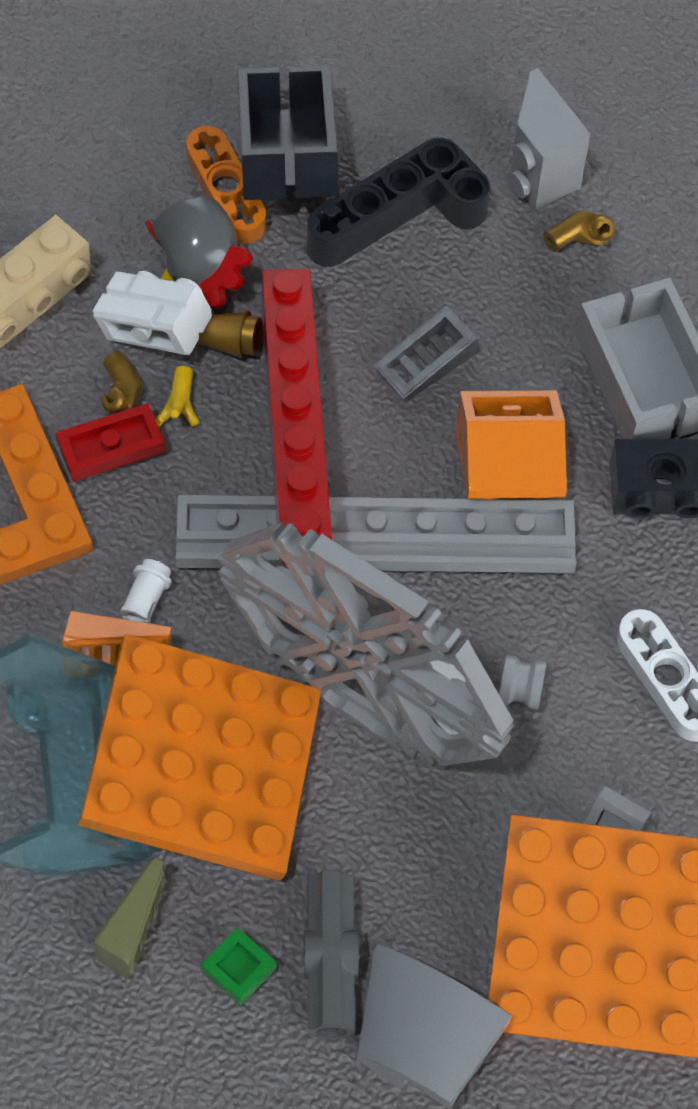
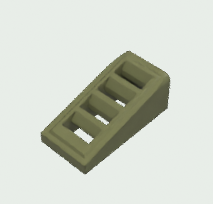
M156 857L148 862L94 938L96 960L126 979H130L135 971L164 888V862Z

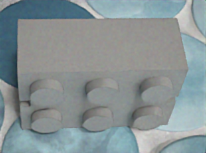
M671 278L630 289L624 317L625 324L620 325L625 303L622 292L581 303L576 337L623 439H670L674 429L678 437L697 432L698 334Z

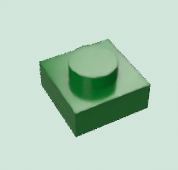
M237 927L200 964L201 972L238 1006H241L277 969V962Z

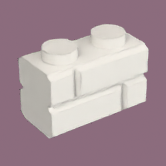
M116 271L106 287L107 293L101 295L93 309V316L107 340L183 355L191 354L199 340V332L203 333L212 317V310L203 295L202 289L195 282L186 278H179L176 282L163 280L147 271H139L137 275Z

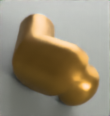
M578 211L545 231L543 238L548 248L553 252H557L573 241L592 245L605 244L614 236L616 227L613 220L608 216L588 211Z
M120 350L109 354L103 361V365L114 381L113 387L109 388V394L103 393L101 398L103 408L110 415L135 407L143 391V382L125 353Z

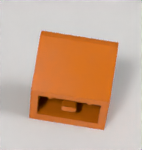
M557 390L460 391L455 441L468 499H544L566 497L565 419Z

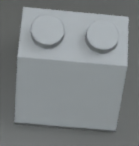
M539 68L530 71L517 122L515 142L512 148L511 171L509 174V183L514 193L519 198H525L534 211L581 188L590 132Z

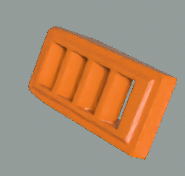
M71 611L62 641V670L70 672L114 671L120 644L125 633L171 646V627Z

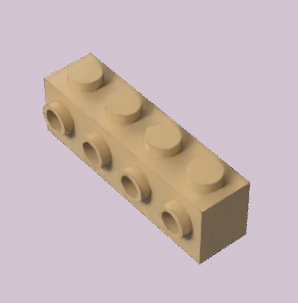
M56 214L0 258V348L92 274L89 242Z

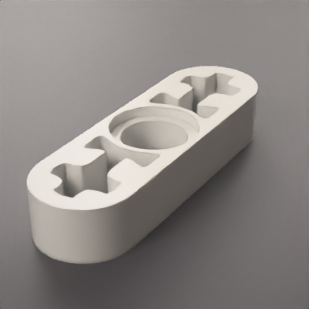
M643 609L627 613L621 620L617 634L619 650L676 733L688 741L698 742V719L694 718L689 721L686 719L689 709L688 704L694 712H698V672L662 620L655 613ZM636 627L640 633L650 632L648 646L641 638L631 639L633 628ZM651 649L654 654L650 657L648 661H645L647 660L649 650ZM660 665H672L680 671L682 681L672 686L664 685L656 679L654 670ZM688 689H691L686 702L682 696Z

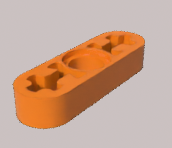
M201 126L192 130L186 139L187 161L206 197L218 201L227 212L233 224L238 243L248 244L259 240L266 229V210L261 200L243 199L242 164L223 131L213 126ZM207 145L210 150L215 149L216 163L211 165V159L207 151L200 149L201 146ZM221 177H231L239 185L232 191L222 192L217 190L213 183ZM241 203V210L247 220L253 219V223L245 224L242 219L237 220V205Z

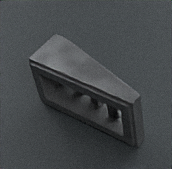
M446 305L373 366L400 398L406 402L468 360L480 350L477 337ZM444 333H447L455 341L451 348L440 338ZM429 343H432L442 354L436 360L424 348ZM414 353H417L428 366L423 371L409 358ZM401 363L414 378L406 383L393 367Z

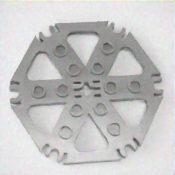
M281 522L233 539L219 555L221 557L218 559V562L223 565L219 571L221 582L269 656L271 654L279 655L275 663L278 666L286 665L292 668L298 674L294 678L295 682L309 683V686L315 687L319 691L322 689L320 695L322 702L401 753L404 751L410 757H414L419 751L429 764L433 765L437 761L440 767L498 758L511 739L509 732L513 728V719L469 640L456 641L462 632L458 628L447 629L438 623L436 619L441 612L434 607L424 610L429 603L425 598L322 533L319 536L314 530L309 529L305 536L302 537L294 524L291 523L285 528L284 523ZM273 550L285 562L288 569L282 566L273 567L265 560L262 553ZM352 583L374 597L385 600L395 611L371 617L367 610V601L355 590ZM277 616L305 635L300 636L290 632L281 624ZM439 660L453 664L463 675L466 682L457 678L448 679L434 670L430 662ZM356 678L368 699L346 686L342 681ZM430 715L459 734H450L442 730L434 723Z

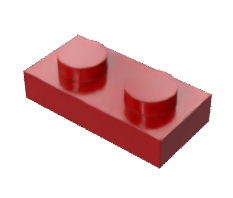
M149 403L56 432L57 444L72 482L165 452V442Z

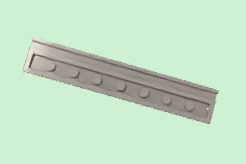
M178 495L176 568H222L223 565L218 562V559L221 557L219 555L231 540L276 524L275 496ZM329 497L332 540L380 571L575 573L574 500ZM273 550L262 553L269 564L275 568L279 566V557Z

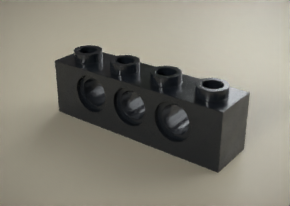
M615 439L609 463L613 514H627L632 518H646L653 514H676L681 518L698 517V439ZM665 478L672 484H661L654 479Z

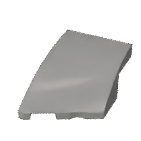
M378 944L373 951L357 1060L398 1089L402 1090L409 1081L450 1109L509 1025L512 1015L438 970L394 949Z

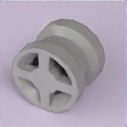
M506 653L499 692L505 705L516 701L524 703L527 709L538 711L547 660L536 659L529 663L520 661L517 655Z

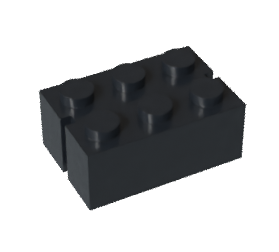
M330 65L289 66V109L281 110L279 67L238 68L243 199L264 201L286 199L287 192H295V198L317 199L321 197H338V151Z

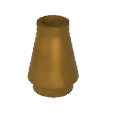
M250 311L212 315L203 333L199 332V340L196 344H201L245 359L248 355H258L263 339V321L261 317H253Z

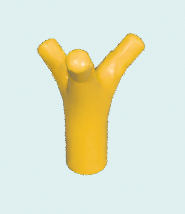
M176 367L169 399L164 409L155 418L158 427L170 417L178 418L181 413L184 414L192 427L200 423L190 401L194 371L190 367Z

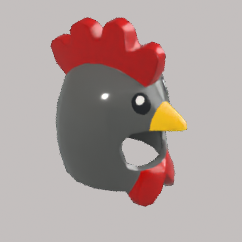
M208 197L183 200L163 211L155 221L149 219L145 222L149 234L159 245L164 247L166 252L167 269L161 279L176 282L179 278H186L195 282L202 289L209 306L215 309L221 308L225 304V292L227 289L236 291L241 288L244 282L241 270L251 264L253 260L252 254L246 248L238 246L233 224L227 212L218 201Z

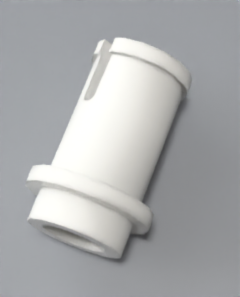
M145 559L142 565H138L134 569L133 574L136 579L124 606L121 607L119 612L125 620L150 623L151 616L162 591L169 589L172 583L169 578L171 570L165 564L153 559Z

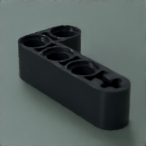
M443 137L429 139L339 194L338 197H334L315 209L307 220V254L310 260L319 266L334 267L432 206H435L455 227L461 229L476 228L485 221L487 215L490 182L479 167L452 140Z

